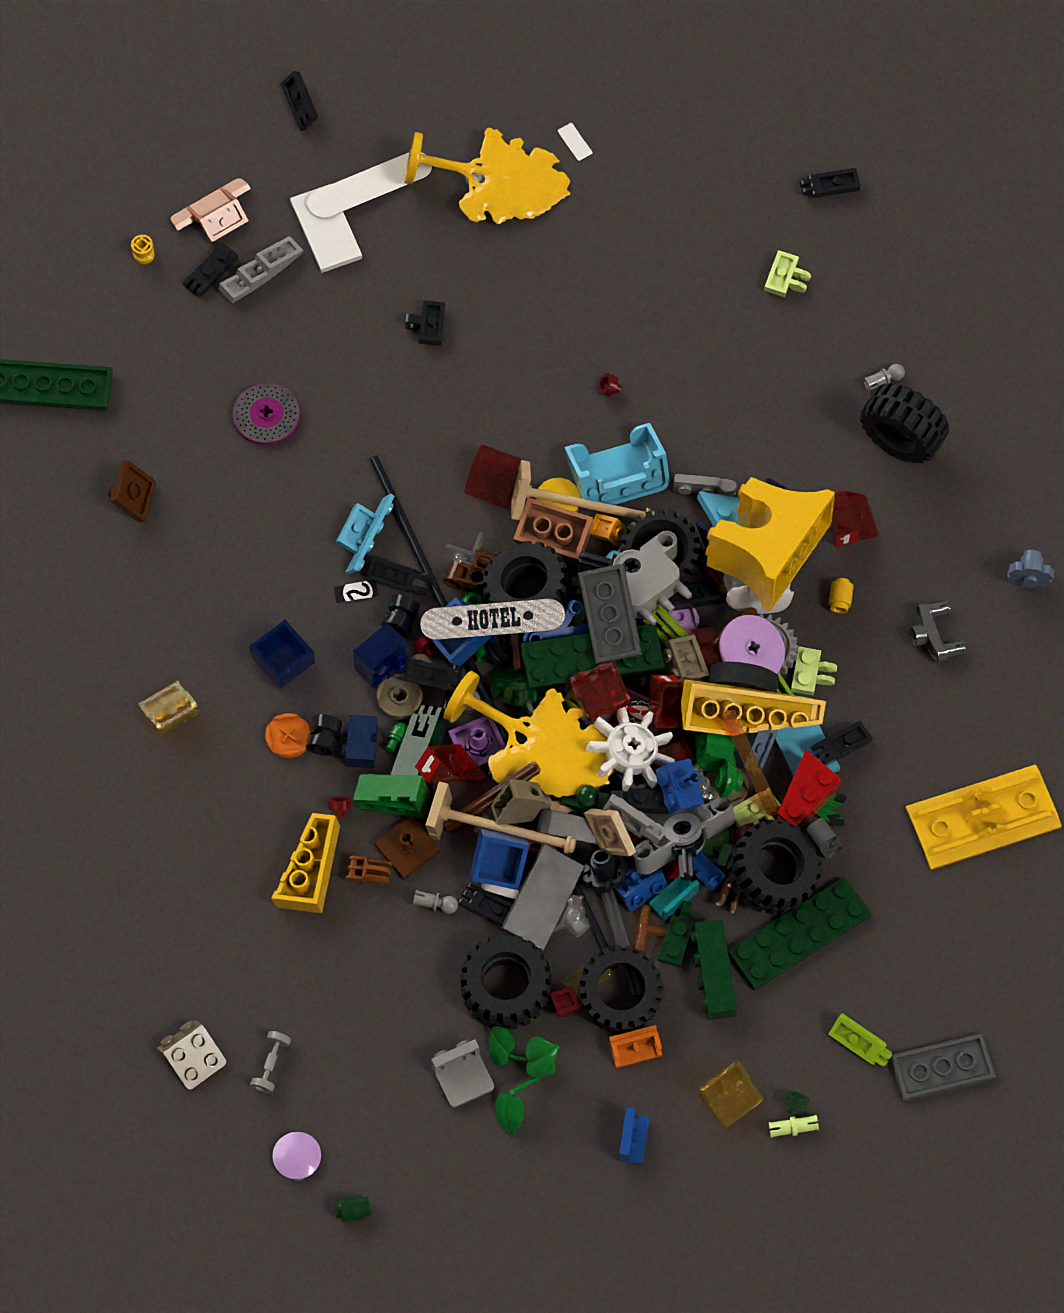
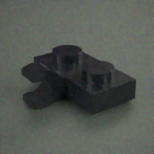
M424 300L422 316L406 314L405 329L414 330L421 328L419 344L441 346L445 302Z

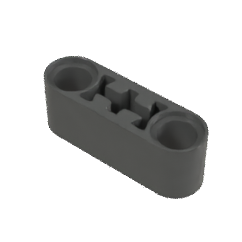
M540 810L536 832L563 839L572 836L573 839H576V842L599 846L586 818L552 810Z
M824 818L817 819L806 829L812 841L826 859L835 856L843 848L839 838Z

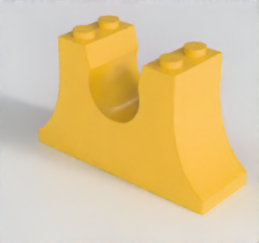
M751 477L746 484L741 485L738 492L740 502L736 512L739 513L738 523L740 525L735 522L719 520L717 525L711 527L708 532L707 540H709V545L705 555L708 556V567L728 574L746 584L758 596L762 603V608L771 611L830 527L835 492L828 489L818 492L790 491Z

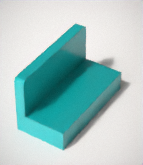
M679 876L649 902L648 907L666 922L682 907L684 901H689L699 892L700 883L697 880L694 882L681 880Z

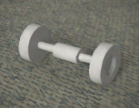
M269 1031L266 1038L268 1042L274 1044V1047L267 1056L263 1068L265 1070L263 1078H252L250 1083L251 1088L266 1094H272L275 1087L273 1083L267 1081V1078L275 1066L278 1057L276 1055L278 1047H289L291 1042L290 1037L275 1031Z

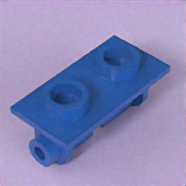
M701 851L696 857H693L694 875L705 884L706 888L714 892L726 877V874Z

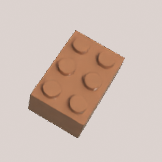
M528 497L513 540L518 545L523 544V541H531L532 544H535V542L544 543L545 547L551 546L554 548L556 553L563 557L564 562L580 566V555L585 552L594 526L593 517Z

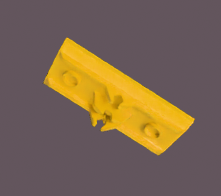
M1036 764L905 806L925 853L930 870L1062 827Z

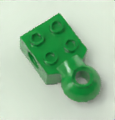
M696 731V771L716 774L715 789L719 791L720 798H726L734 792H740L743 784V772L737 770L736 758L733 755L737 751L738 739L735 738V735Z

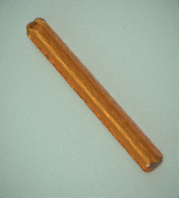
M728 710L722 714L724 723L768 816L775 815L780 808L735 711Z

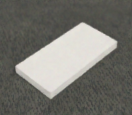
M315 189L290 198V202L321 273L360 260L362 259V254L343 211L325 218L315 216L310 212L307 206V199L312 192L318 190Z

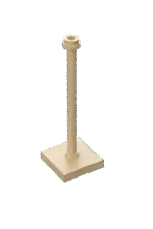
M521 460L511 498L512 519H521L525 500L528 497L633 519L639 515L642 519L646 518L644 511L532 488V485H530V462Z
M589 809L584 813L600 849H605L612 855L629 857L636 852L618 811Z
M443 782L438 783L426 822V828L431 839L439 841L444 821L452 819L564 848V853L567 854L574 852L576 839H573L572 836L563 839L509 824L497 825V822L451 810L452 795L449 785Z

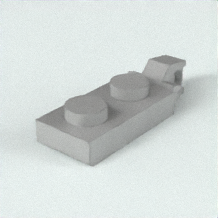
M614 794L611 795L602 809L605 811H618L625 828L639 838L645 836L658 844L666 832V829L659 823H655L643 812L638 811L626 803L624 799Z

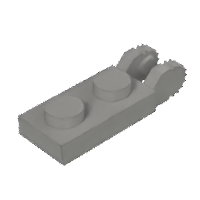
M676 474L674 477L673 491L683 495L699 493L701 491L732 497L736 495L737 484L734 480Z

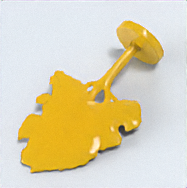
M487 128L484 132L485 138L480 151V158L473 159L470 163H461L421 154L423 134L414 132L404 183L413 184L418 164L456 171L465 175L469 181V192L459 201V207L471 221L479 222L485 220V211L491 214L496 224L505 222L513 217L533 219L535 216L551 210V206L570 195V192L567 190L570 179L564 172H558L552 168L555 163H559L557 157L553 153L541 148H534L530 156L526 155L525 151L521 148L524 143L521 138L510 140L508 145L501 138L503 134L498 129ZM481 163L482 166H476V164ZM472 173L482 174L485 177L484 182H477Z
M472 670L464 676L451 696L444 712L443 718L453 723L468 705L498 722L507 730L509 738L506 748L491 755L488 760L489 769L497 783L503 782L534 761L540 766L541 771L529 781L538 783L546 795H553L559 798L562 796L567 797L575 795L577 790L585 784L599 787L610 783L608 777L615 771V768L602 777L597 775L602 764L608 761L605 753L586 752L589 741L606 742L608 737L593 726L594 724H591L584 730L580 729L578 719L583 716L582 709L570 708L566 713L562 705L565 699L561 692L557 693L555 689L548 690L546 696L537 708L534 709L533 715L519 719L509 717L473 696L480 677ZM528 722L530 726H525L523 723ZM515 731L527 737V741L524 744L518 743Z

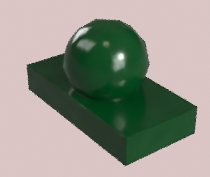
M585 784L577 790L575 795L563 796L561 805L584 813L589 809L602 810L610 795L597 791L592 785Z

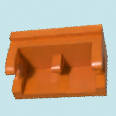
M656 1025L609 1037V1046L616 1068L662 1057V1046Z

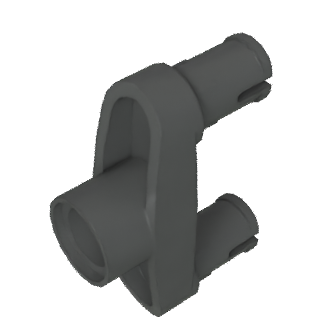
M947 600L933 604H918L916 608L917 625L909 628L912 645L915 647L924 645L935 662L945 661L948 657L966 654L963 640L947 644L942 643L933 617L950 614L951 609Z

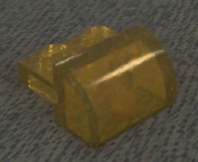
M178 681L138 704L140 710L159 737L200 713L197 703Z
M738 1060L698 1089L704 1105L713 1112L724 1129L728 1128L764 1100L750 1081L752 1080Z

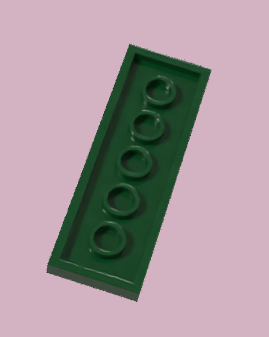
M0 359V403L108 411L113 369L112 367Z
M656 624L637 626L642 655L596 664L590 633L521 643L520 650L528 690L571 684L570 680L573 684L618 677L614 664L620 676L664 670L665 665Z
M843 877L729 949L728 955L755 991L863 923L872 914L847 879Z

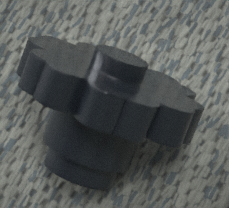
M600 849L595 851L593 855H589L582 863L584 868L581 873V879L586 888L593 887L596 893H609L612 888L618 889L627 881L626 873H628L629 869L624 856L612 855L609 851Z

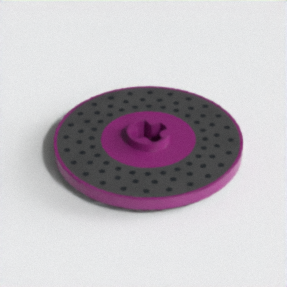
M260 383L247 388L237 398L233 408V420L236 429L245 439L256 444L271 445L287 439L295 431L300 420V408L296 397L287 388L274 383ZM266 410H269L270 413L268 417H264Z

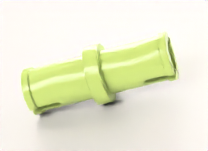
M817 1115L796 1119L793 1116L790 1117V1120L769 1122V1129L780 1128L770 1131L771 1138L788 1134L798 1136V1133L818 1131V1123L808 1125V1123L818 1121Z

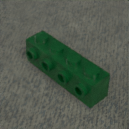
M723 919L695 922L694 931H690L691 944L696 945L697 950L693 957L695 968L699 967L700 976H697L698 990H703L704 998L700 999L702 1013L707 1014V1020L736 1017L737 1006Z

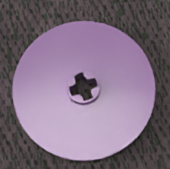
M755 615L737 617L726 625L720 636L719 650L723 662L750 663L770 669L776 674L781 669L785 658L784 642L779 631L766 619ZM748 647H755L756 651H749Z

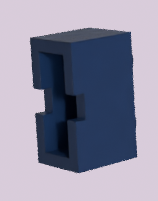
M349 715V723H344V737H347V745H342V758H346L347 767L374 768L375 742H377L378 732L377 717Z

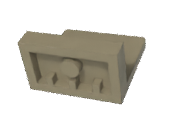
M695 634L668 641L662 653L665 668L660 671L664 675H674L682 681L666 682L668 693H671L673 699L676 700L679 699L683 691L685 679L693 681L708 679L709 672Z

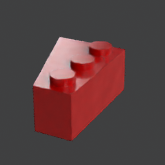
M805 750L777 813L776 820L778 824L784 820L790 823L789 826L797 825L802 829L840 788L841 778L808 750Z

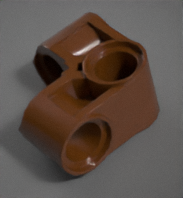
M479 549L471 564L451 561L443 582L451 588L476 592L481 595L484 589L482 581L478 583L473 581L475 579H483L486 566H491L490 560L494 556L498 557L499 555Z

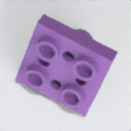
M487 716L448 731L455 750H457L460 744L464 749L469 750V747L471 748L467 752L473 761L468 767L466 774L489 765V757L506 748L494 720Z

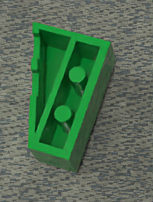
M360 774L353 801L357 808L361 810L425 819L431 792L423 776Z

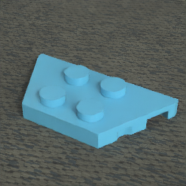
M703 491L698 493L697 499L714 527L719 520L735 522L740 525L738 523L739 513L736 512L740 498Z

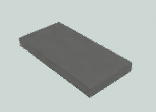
M624 563L578 573L596 664L642 655Z
M542 844L501 929L514 936L523 937L525 942L530 940L535 944L536 948L544 950L584 866L546 844Z
M983 1033L893 1054L890 1058L903 1103L996 1080Z

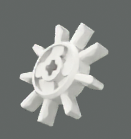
M624 705L620 706L617 711L619 725L615 728L601 717H598L593 726L608 738L606 742L589 741L586 752L605 753L608 761L602 764L597 773L599 777L608 774L613 768L624 773L622 781L623 791H628L633 782V775L642 774L649 786L654 788L658 782L656 774L650 767L652 763L664 766L665 764L675 762V759L658 753V746L669 743L673 737L672 732L654 736L647 729L653 719L654 713L651 711L643 717L641 724L629 722L628 713Z

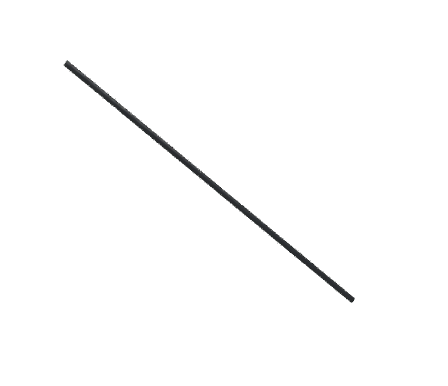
M377 455L370 458V461L386 495H394L392 501L394 504L393 510L423 573L433 577L432 581L427 583L439 608L446 607L448 605L382 463ZM471 656L465 661V664L469 671L472 670L480 677L477 689L483 702L497 709ZM494 721L505 745H507L509 738L507 730L501 724ZM557 847V851L566 856L563 848ZM577 881L573 894L600 951L606 947L610 949ZM618 966L611 967L609 970H614Z

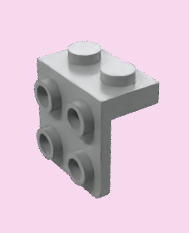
M475 1039L472 1041L464 1040L458 1043L456 1048L450 1051L442 1050L431 1059L433 1071L450 1106L453 1108L494 1090V1083L480 1057L479 1046Z

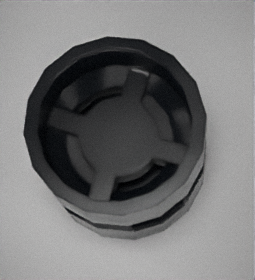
M393 595L388 606L390 613H385L381 623L382 628L393 635L407 637L413 626L412 620L416 618L420 609L419 603L405 595Z
M314 715L310 727L312 733L308 735L306 749L317 755H334L338 744L336 738L340 735L342 722L330 715Z

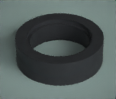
M743 662L715 663L710 667L708 683L777 692L779 676L774 671Z

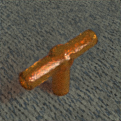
M649 905L641 906L639 923L636 926L635 950L637 951L640 949L644 951L647 934L662 937L666 935L667 929L665 927L648 925L651 909Z

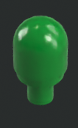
M397 723L388 733L387 740L389 742L385 747L388 752L393 753L396 747L401 746L408 727L406 724Z

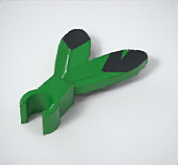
M843 794L833 795L815 815L819 818H824L828 824L834 827H844L845 821L831 809L841 806L847 797Z

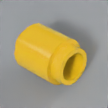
M837 578L836 581L831 582L828 604L832 612L847 613L848 608L851 607L854 585L846 578Z

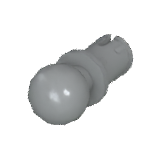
M892 364L888 371L882 368L880 372L863 378L864 385L868 391H871L882 384L890 383V379L899 381L904 377L905 369L900 364Z
M418 890L415 892L413 905L432 908L433 911H436V908L439 907L446 914H452L458 909V902L453 896L439 898L440 893L436 895Z

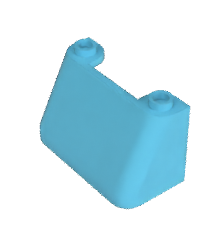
M650 423L637 426L631 431V443L590 455L583 444L564 447L568 464L582 499L615 505L660 492L668 487L670 478L666 452Z

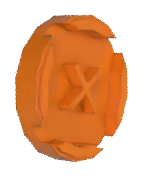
M284 713L273 718V721L268 724L265 731L268 749L280 758L292 759L302 755L307 750L306 743L308 735L311 733L309 724L300 718L299 715L293 713Z

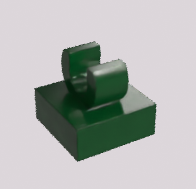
M724 843L722 849L718 846L712 848L713 853L719 854V857L716 859L709 857V859L727 875V863L731 861L728 859V856L733 849V845Z

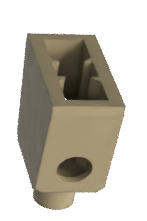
M509 779L490 806L497 825L530 822L534 820L541 809H549L551 807V798L549 795H543L540 785L536 782Z

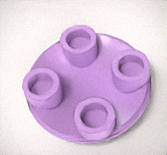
M292 1132L284 1135L278 1140L273 1150V1162L278 1172L296 1181H301L313 1174L321 1161L319 1144L312 1136L303 1132Z

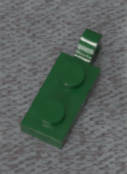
M502 676L492 677V700L516 706H525L527 700L536 701V691L528 690L527 682Z
M684 901L679 917L672 915L658 961L675 967H681L690 940V931H693L695 923L689 920L693 903Z

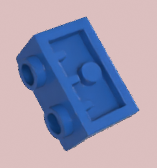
M634 865L626 873L627 881L620 888H613V890L625 902L627 909L632 912L662 892L668 885L660 869L644 875L640 874Z
M626 1107L619 1161L641 1165L644 1159L649 1117L635 1115L636 1108Z

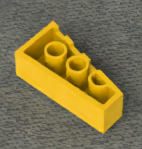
M312 813L300 838V843L290 858L291 862L286 872L283 873L277 890L274 891L271 897L276 908L314 913L323 912L340 829L336 816Z

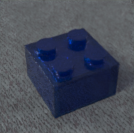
M286 619L249 646L251 658L279 690L315 663L314 651Z
M387 622L353 650L355 670L372 687H375L378 683L380 684L383 680L388 679L392 671L395 669L399 670L407 662L406 640Z

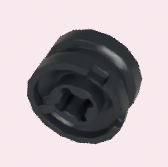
M510 634L493 635L485 643L486 653L496 665L505 666L513 661Z

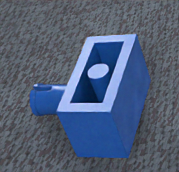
M690 759L668 763L656 770L657 782L661 786L664 804L668 808L670 815L693 810L704 804L698 785L701 782V778H696L700 776V773L693 769Z

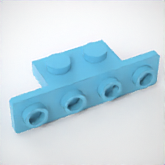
M389 494L385 496L375 513L359 503L354 505L335 542L354 554L345 571L346 574L350 575L356 571L359 572L365 563L363 558L372 549L375 543L373 541L375 534H378L384 526V522H382L384 516L388 515L394 504L392 501L394 495Z

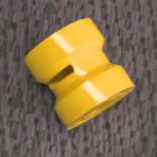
M147 235L134 237L131 241L134 260L144 265L150 263L155 256L152 239Z

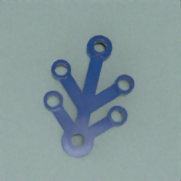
M571 600L568 603L564 621L558 628L549 631L524 632L523 643L532 642L531 638L533 635H537L538 641L590 632L588 623L568 626L575 614L582 612V603L578 600ZM574 603H578L579 605L577 611L572 610V605Z

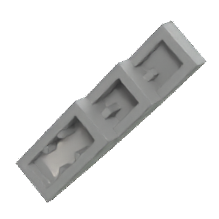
M288 236L257 253L255 260L238 268L237 274L219 283L218 289L231 303H234L277 275L299 257L303 250Z

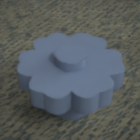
M1026 550L1023 552L1020 562H1014L1009 565L1007 579L1011 583L1019 584L1025 588L1047 587L1052 584L1054 579V569L1049 565H1043L1044 559L1041 552Z

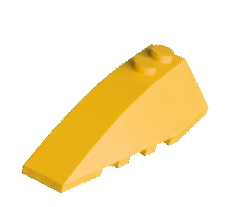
M686 679L684 680L681 699L684 730L722 735H737L747 732L754 733L764 730L820 725L823 723L826 705L824 700Z

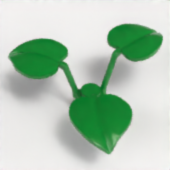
M493 1026L489 1037V1053L493 1062L498 1066L507 1065L510 1058L512 1060L528 1062L526 1071L532 1076L530 1080L510 1090L509 1094L506 1092L500 1093L496 1100L495 1112L500 1126L509 1135L515 1136L523 1120L524 1106L521 1099L514 1095L517 1091L533 1082H539L540 1078L554 1074V1061L560 1046L542 1037H533L527 1044L526 1057L516 1056L513 1054L516 1048L513 1034L503 1026Z

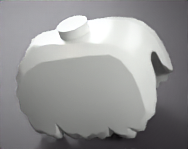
M724 573L723 581L728 591L726 601L730 608L742 612L752 607L758 611V614H769L783 611L791 603L794 591L791 592L789 589L790 584L773 609L769 611L762 608L760 599L750 587Z

